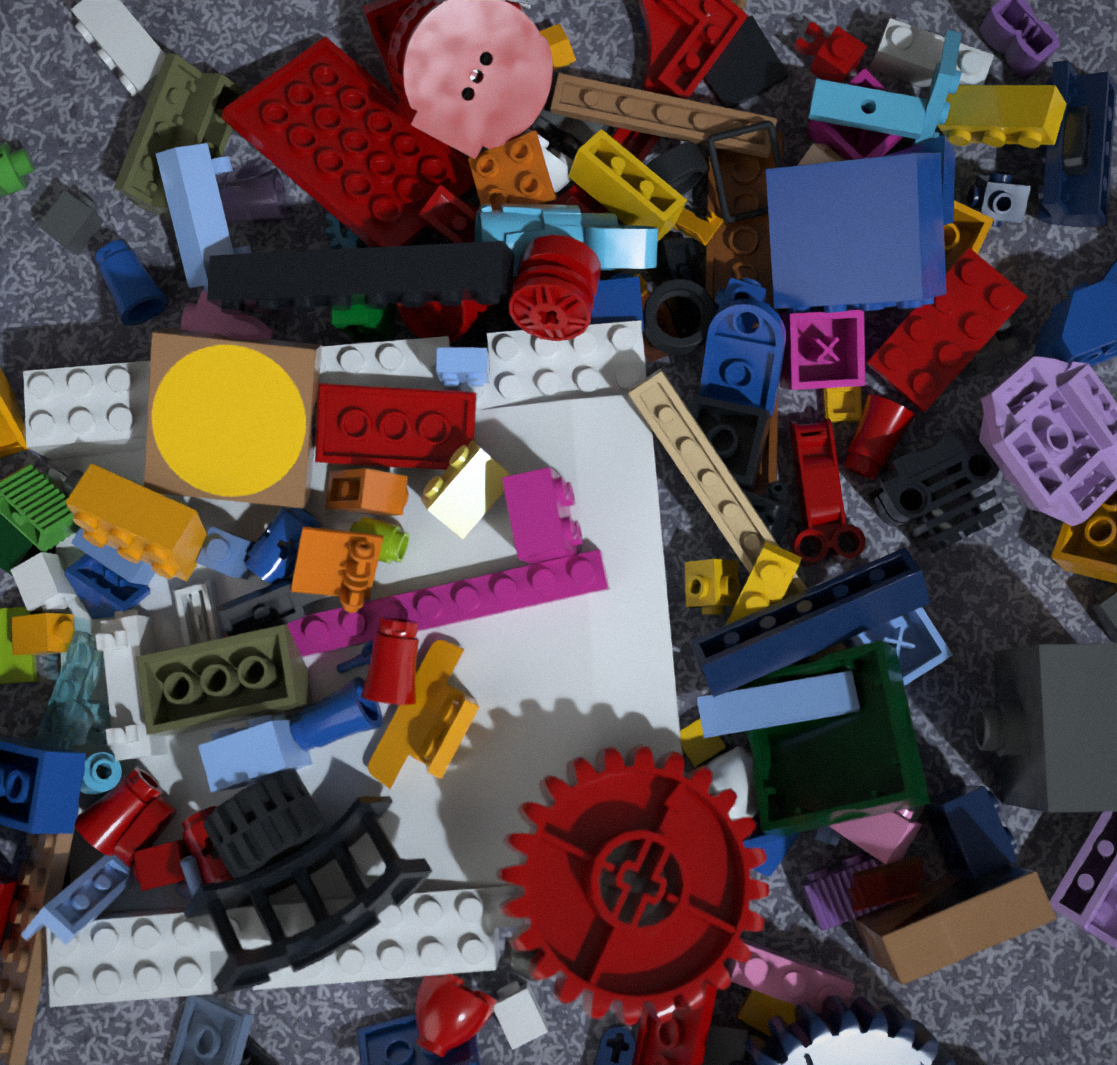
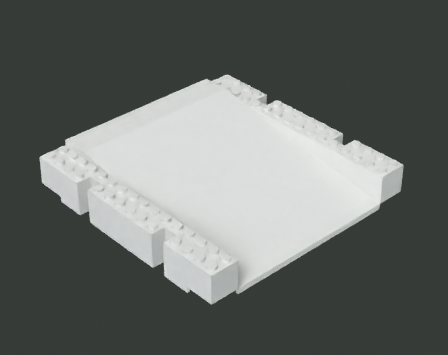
M641 320L591 324L583 334L563 341L540 339L526 333L524 330L487 333L490 366L489 383H484L482 387H471L469 383H459L457 387L444 386V383H440L436 373L437 348H452L448 336L322 346L320 384L477 392L475 443L512 475L551 467L560 476L564 477L565 482L571 483L575 497V505L570 506L573 521L578 520L583 537V544L577 545L578 552L581 554L598 549L602 550L610 590L417 632L416 637L419 638L416 657V673L433 642L445 640L464 648V652L447 683L475 698L480 706L442 779L428 773L424 763L409 755L391 789L369 773L368 763L399 705L379 703L382 712V725L380 728L357 733L322 748L316 747L309 750L313 764L296 771L326 824L313 839L277 862L301 850L326 832L346 813L358 797L390 796L393 803L379 819L400 858H425L432 872L401 906H397L393 902L378 915L381 922L357 940L293 973L289 966L270 973V982L254 986L253 990L496 970L500 958L498 928L517 927L525 924L523 918L508 917L500 914V903L507 898L518 895V886L505 883L497 878V870L507 865H516L520 861V855L512 852L504 845V836L510 833L528 834L531 829L518 814L520 804L534 802L546 807L547 802L542 796L539 787L540 781L546 776H555L569 785L566 775L567 762L573 758L582 757L595 770L597 753L605 747H615L621 754L624 764L630 749L639 744L650 747L654 756V766L662 755L668 752L676 751L682 755L653 432L628 394L630 388L646 379ZM150 361L23 371L27 448L51 459L52 466L57 465L69 473L74 470H80L85 473L92 463L144 487ZM317 401L312 419L314 454L310 500L304 509L323 523L320 527L321 529L349 532L353 522H359L363 516L398 525L401 527V531L409 533L408 548L400 563L392 561L390 564L378 561L370 599H364V602L531 565L517 558L505 492L462 539L430 513L421 501L424 496L423 490L428 482L437 475L441 477L446 470L316 463ZM367 468L408 476L407 489L409 495L403 515L380 516L325 509L330 471ZM53 479L54 487L58 488L60 493H63V484ZM161 494L196 510L206 534L210 526L255 542L282 507ZM77 532L56 545V554L63 555L67 567L86 554L71 544ZM280 540L277 546L283 545L287 548L290 546L291 541L285 542ZM197 564L187 582L175 576L172 580L166 579L155 573L150 583L146 585L150 588V594L131 610H138L139 616L153 617L156 651L161 652L184 647L173 589L211 580L214 581L218 605H221L271 584L252 571L248 580L230 577ZM293 570L292 573L289 575L290 578L293 577V575H294V570ZM201 591L210 640H212L203 592ZM190 593L187 594L196 644L201 642L198 629L196 628L195 612ZM77 596L68 601V606L59 612L60 614H74L75 652L60 653L65 749L86 753V757L99 752H106L114 756L113 745H107L106 729L111 728L104 655L103 651L97 650L95 634H101L100 621L114 619V617L92 619ZM326 596L311 602L313 608L306 611L305 614L310 615L343 607L340 602V597ZM365 644L303 658L307 666L312 703L339 690L355 677L366 679L369 668L368 664L356 667L342 674L338 673L336 669L338 664L361 654ZM303 708L271 714V717L284 714L286 720H291L290 717L302 712ZM252 719L166 736L168 754L119 761L122 769L121 778L127 776L135 767L147 771L163 789L161 797L165 798L177 809L173 820L151 847L182 840L184 829L181 823L205 808L220 806L238 792L249 787L211 793L198 745L212 741L210 734L231 727H234V730L248 727L247 721ZM97 767L96 774L101 778V771ZM80 791L78 815L93 805L106 792L88 795ZM76 827L69 853L70 884L105 856V854L90 845L81 836ZM366 832L348 849L370 887L385 871L386 865L368 832ZM629 841L613 849L605 861L609 863L612 860H621ZM212 844L214 847V851L209 855H211L214 859H218L220 855L218 854L214 844ZM336 859L310 875L330 915L338 912L354 900L355 895ZM664 868L660 874L663 878H665ZM601 872L599 885L603 900L608 888L601 883L603 872ZM625 872L622 882L632 886L630 891L641 892L644 882L635 878L637 872ZM136 880L128 890L67 945L46 927L50 1007L213 994L218 990L214 978L224 965L227 954L209 915L193 918L185 917L183 911L191 900L176 893L175 886L178 882L141 891L140 883ZM296 884L268 896L287 937H291L314 926L315 921ZM252 903L226 911L243 949H254L271 944ZM659 903L656 905L647 904L640 920L652 914Z

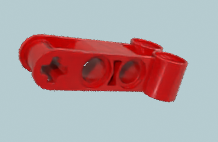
M824 418L823 422L797 425L796 421L791 422L790 436L803 531L792 540L789 552L802 557L800 566L804 567L815 565L825 557L827 552L837 562L846 563L852 561L864 551L866 538L860 528L854 525H846L830 418ZM840 535H846L853 540L854 550L852 553H845L840 550L837 544V539ZM809 539L816 544L817 554L815 557L803 555L800 550L801 540Z

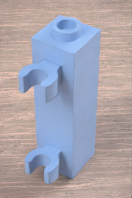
M208 143L175 147L156 153L188 287L203 286L205 293L208 292L209 258L211 255L252 253L250 245L232 248L215 176L233 170L229 156L211 159Z

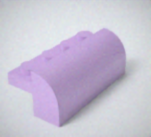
M1117 811L1102 812L1049 902L1055 913L1116 950Z

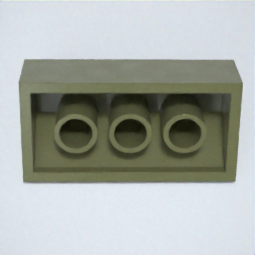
M287 625L136 657L147 735L171 736L300 709L313 704L307 666Z

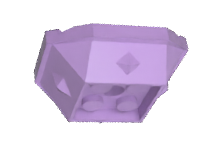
M1033 356L1024 361L981 398L984 415L979 441L1028 509L1045 513L1071 526H1075L1089 518L1117 490V402L1089 363L1075 361L1067 363L1053 358Z

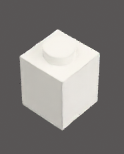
M40 552L11 569L27 611L57 613L68 606V601L77 597L76 592L65 577V570L68 567L63 555Z
M515 981L497 991L498 997L495 998L497 1002L493 1009L512 1050L548 1032V1023L528 982L519 986L518 982Z

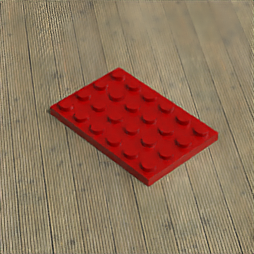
M326 36L223 109L222 119L370 248L408 246L430 227L417 215L440 184L460 200L466 198L476 189L468 158L459 150L411 126L395 111L400 99Z

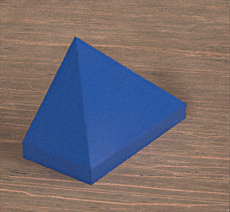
M87 553L65 570V577L92 619L114 617V612L131 610L150 594V588L146 585L130 583Z
M761 832L744 838L742 841L745 848L764 849L767 860L762 865L753 868V870L766 877L771 876L800 835V832L781 837Z

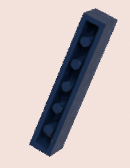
M906 547L695 638L689 641L702 675L713 697H716L930 604L923 572Z

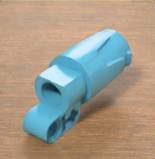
M483 204L476 213L474 242L504 241L514 252L513 277H517L520 257L526 245L538 237L553 234L570 236L585 243L596 253L601 263V271H612L615 268L656 267L658 227L618 225L617 216L614 213H581L578 205L501 204L500 209H492L491 204Z

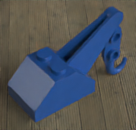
M1116 259L1099 282L1092 285L1088 281L1078 284L1068 291L1069 298L1060 302L1051 309L1053 314L1041 327L1033 356L1053 358L1067 363L1072 361L1089 363L1091 367L1117 357Z

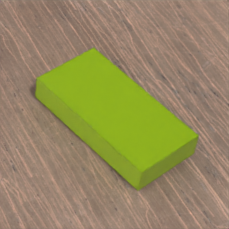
M26 607L0 608V684L37 682L36 655H13L12 617L35 614V611H27Z

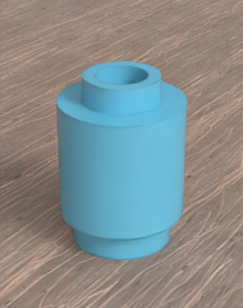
M99 752L85 758V774L80 789L82 793L96 795L109 791L118 784L122 769L120 762L115 761V756L106 752ZM97 767L101 771V778L96 774Z

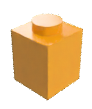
M42 613L12 617L13 655H50L75 652L74 614Z

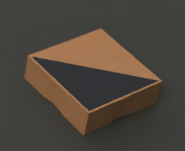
M1010 864L976 880L949 874L893 898L894 902L892 904L853 919V922L869 959L878 967L887 969L892 978L901 985H905L954 964L974 953L1052 922L1057 918L1037 872Z

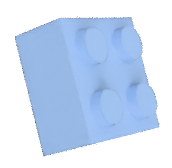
M437 348L436 373L440 383H444V386L457 387L459 383H469L471 387H482L484 383H489V355L487 348Z

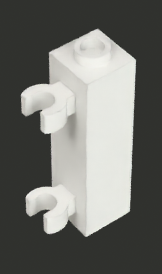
M138 610L114 612V619L100 621L101 634H95L97 650L103 651L110 710L111 728L106 729L107 745H113L115 761L168 754L166 736L147 735L136 659L138 656L157 652L153 617L139 616Z

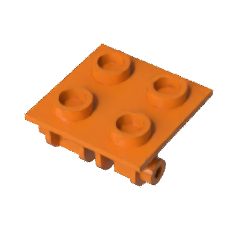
M536 130L510 140L502 146L479 153L476 159L468 158L481 205L491 204L492 209H500L501 204H544L556 199Z
M302 527L291 592L338 596L346 612H357L363 606L364 599H370L383 535Z

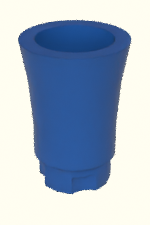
M115 240L98 249L95 254V260L99 265V272L109 288L121 322L124 325L135 326L143 324L165 310L169 303L168 297L156 285L137 254L131 250L128 244H125L123 240Z
M355 677L339 690L304 707L302 712L290 717L291 724L289 727L294 741L299 744L303 751H309L316 747L322 748L351 735L381 727L382 712L379 702L360 697L365 682L363 678Z

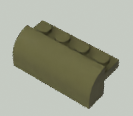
M166 53L114 189L133 199L132 204L172 220L156 153L175 147L208 143L211 159L222 157L233 129L222 119L223 109L244 95L246 91L221 73H202L176 53Z

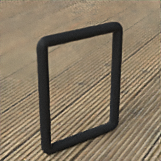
M762 121L712 134L707 138V147L723 219L727 223L768 214V206L730 216L714 142L767 128L775 167L781 168L783 163L775 126L772 121Z

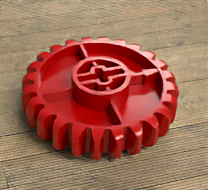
M643 744L636 745L630 749L625 759V764L621 754L612 746L599 750L595 760V770L582 757L569 760L566 765L569 785L555 776H546L539 783L541 794L547 802L546 807L534 802H524L518 807V814L521 819L531 828L529 833L506 834L503 839L504 845L509 850L520 855L519 864L507 865L497 870V878L499 880L518 886V895L507 898L500 903L499 912L508 917L523 918L525 922L510 937L509 943L511 947L519 951L538 948L539 951L529 964V975L535 980H544L558 973L553 988L554 998L563 1004H569L583 992V1010L586 1015L594 1019L602 1018L609 1011L612 1002L617 1019L625 1025H634L638 1022L642 1014L643 1004L650 1016L661 1023L669 1021L674 1011L673 997L683 1006L695 1011L700 1009L704 1005V994L700 983L704 982L712 987L725 990L731 983L729 973L723 965L725 959L747 963L752 955L749 947L739 938L742 930L756 932L762 931L765 920L759 914L749 909L750 900L769 896V885L750 877V869L762 865L767 860L764 849L745 848L742 841L753 832L756 824L752 817L730 818L728 813L735 805L738 797L732 788L708 793L713 774L708 767L694 768L683 776V755L676 751L662 755L655 766L654 756L650 747ZM629 841L621 860H612L609 863L605 861L613 849ZM663 868H664L665 878H663V877L660 876V874H661ZM601 872H603L601 883L608 888L603 900L599 885ZM625 872H637L635 878L644 882L641 892L630 891L632 886L622 882ZM659 903L652 914L640 920L647 904L656 905Z

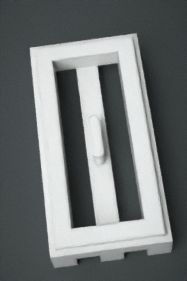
M206 580L173 589L184 646L196 644L187 594L190 593L200 642L211 641L201 591L203 592L212 640L224 638L223 625L216 610L218 600L214 581Z

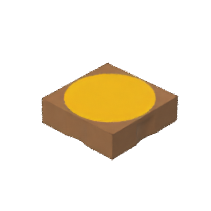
M161 328L152 332L144 487L159 494L304 508L310 500L314 454L312 419L318 401L322 345L273 339L239 340L217 333Z

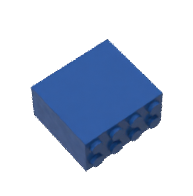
M911 153L766 169L774 309L788 308V313H807L824 310V313H835L860 308V311L881 310L884 307L897 306V302L898 309H908L934 304V297L946 294L941 153Z

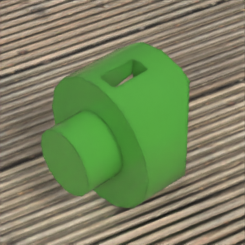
M7 142L0 143V194L5 197L27 188V181L24 175L35 172V166L25 148L14 152Z

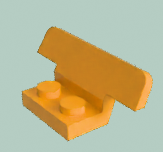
M437 640L432 643L415 675L416 704L399 705L368 763L369 773L389 789H391L408 755L424 763L428 773L442 779L480 706L475 698L447 683L464 652V648L445 640Z

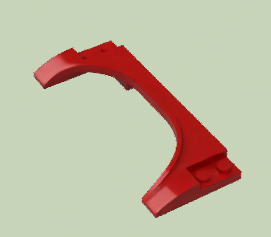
M638 0L644 19L648 48L646 71L640 90L688 100L748 15L731 0ZM617 128L611 137L638 160L643 162L661 136ZM576 183L560 197L546 203L550 205H578L581 213H606L608 210ZM440 184L417 216L448 244L474 242L475 219L479 208L463 202ZM513 277V285L517 277Z

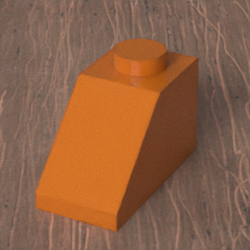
M367 468L330 471L325 509L380 516H402L409 495L407 489L408 476Z

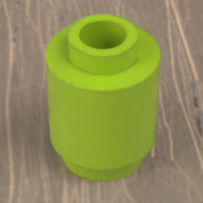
M363 516L359 522H353L349 529V532L383 535L378 561L390 564L392 561L400 563L403 560L408 548L409 533L401 531L400 526Z

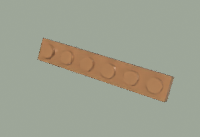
M558 73L551 105V114L685 142H693L707 146V138L712 134L768 120L772 121L776 127L777 118L561 73ZM767 128L714 142L715 148L767 159L771 151Z

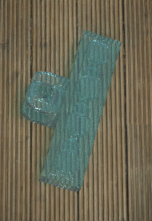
M75 631L34 742L72 750L74 745H84L87 740L95 745L107 746L106 729L111 728L109 706L100 700H91L104 666L103 651L97 650L96 637L90 633ZM102 719L105 722V728L103 732H101L99 728Z

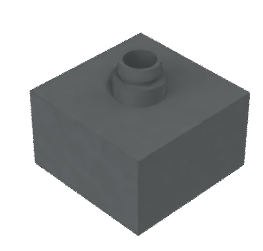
M1117 643L1039 644L994 652L997 700L993 705L977 707L974 716V733L976 744L980 750L996 751L1000 756L1002 804L1048 813L1117 811Z

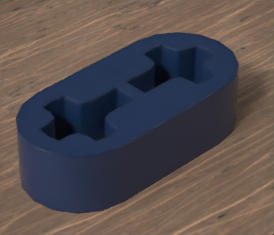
M612 1024L603 1031L594 1065H632L635 1052V1038L627 1026ZM621 1033L623 1034L624 1042L629 1043L627 1048H620L617 1060L612 1059V1045L607 1043L608 1038L615 1039L616 1034Z

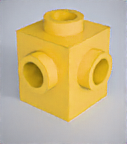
M707 559L685 562L686 607L701 608L702 615H723L725 607H734L740 592L738 561Z

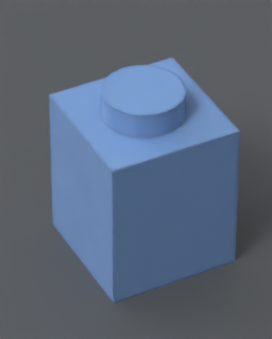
M210 526L196 563L230 577L248 580L251 570L245 563L249 559L247 553L253 547L255 541L230 531Z

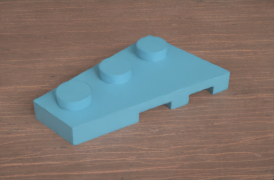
M947 29L943 41L940 63L936 64L928 93L930 99H927L922 134L919 139L912 140L911 147L939 137L940 133L935 132L937 124H945L950 108V102H945L948 93H956L962 71L956 70L962 36L960 32Z

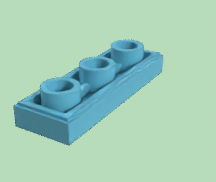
M816 79L808 119L919 139L922 134L927 99ZM862 108L870 110L871 114L863 112Z

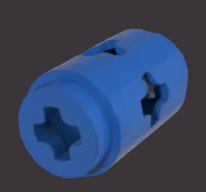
M282 506L266 530L247 553L249 559L245 565L270 584L288 578L295 569L302 527L320 528L323 523L304 508H285ZM280 540L285 542L291 541L290 546L287 548L283 545L277 546Z

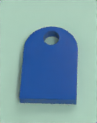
M738 299L724 305L717 312L707 333L699 396L769 410L772 418L775 411L786 344L784 323L774 309L758 300ZM743 312L755 314L759 320V326L756 328L745 327L740 322L739 315Z

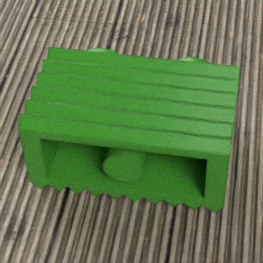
M28 464L0 480V514L41 552L46 553L48 549H52L54 545H58L60 541L63 542L78 531L79 526L72 520L74 516L65 503L69 496L60 493L46 473L38 472L37 469L33 468L32 464Z

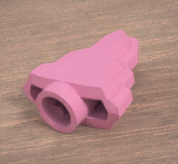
M204 289L198 299V303L188 302L182 314V330L217 333L233 339L250 341L272 339L274 334L270 328L256 317L245 314L230 315L221 312L220 307L207 301L208 292L205 293Z

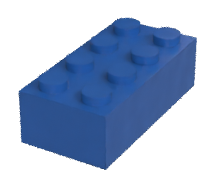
M0 734V825L31 834H73L75 820L79 812L78 801L82 779L85 774L86 753Z

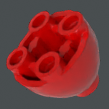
M453 974L423 976L416 995L415 1015L419 1036L415 1043L441 1058H444L447 1050L460 1046L480 1032L493 1014V1008L497 1000L479 990L473 991L465 987V981Z

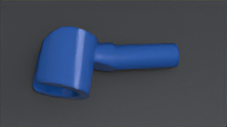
M368 641L363 647L361 654L355 658L338 664L336 666L338 673L342 674L356 667L369 665L374 641Z

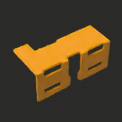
M683 208L673 229L676 231L682 229L687 237H692L706 246L724 220L710 211L711 218L706 216L707 222L696 217L693 212Z

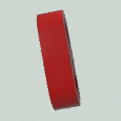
M161 796L153 800L118 841L113 849L114 855L127 867L132 866L135 861L133 852L150 848L173 820L177 809Z

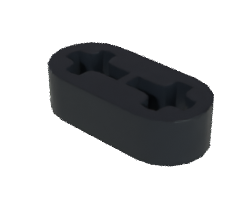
M1089 105L1069 107L1066 111L1062 162L1064 173L1067 177L1087 175L1090 169L1093 117Z

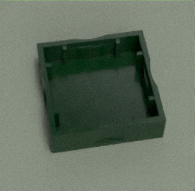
M878 640L830 653L808 664L785 666L737 687V690L852 671L860 705L859 712L745 731L753 754V781L763 832L781 837L930 804L898 654L894 647L883 640Z

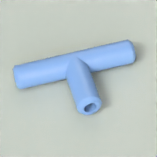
M187 856L181 860L180 864L186 880L179 881L175 886V891L178 895L190 900L199 887L204 885L195 856Z

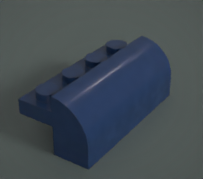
M1068 60L1053 62L1052 77H1048L1046 85H1056L1067 105L1055 145H1043L1041 151L1042 171L1041 183L1038 188V219L1047 224L1062 226H1106L1108 220L1117 85L1108 71L1077 75ZM1089 105L1093 117L1090 169L1087 175L1067 177L1064 173L1062 162L1066 111L1069 107Z

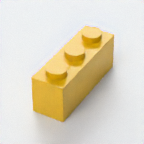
M958 85L956 93H948L945 102H950V108L945 124H937V126L948 141L957 146H967L969 143H985L992 147H1002L1004 144H1020L1028 148H1037L1040 145H1055L1067 104L1056 85Z
M602 129L578 149L568 175L570 179L611 213H614L624 224L658 227V241L675 226L687 202L686 198Z

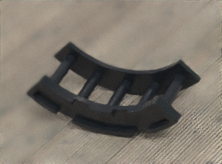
M390 796L358 797L334 825L313 842L291 856L249 875L218 883L211 882L199 887L183 912L186 918L209 915L227 954L224 965L214 978L220 994L270 982V973L289 966L294 973L330 956L377 926L381 922L378 915L393 902L397 906H401L421 886L432 872L425 858H400L379 820L393 803ZM366 832H368L386 865L385 871L370 887L348 849ZM336 859L355 898L338 912L330 915L310 875ZM296 884L315 924L300 933L287 937L268 896ZM252 903L271 944L248 950L243 949L226 911Z

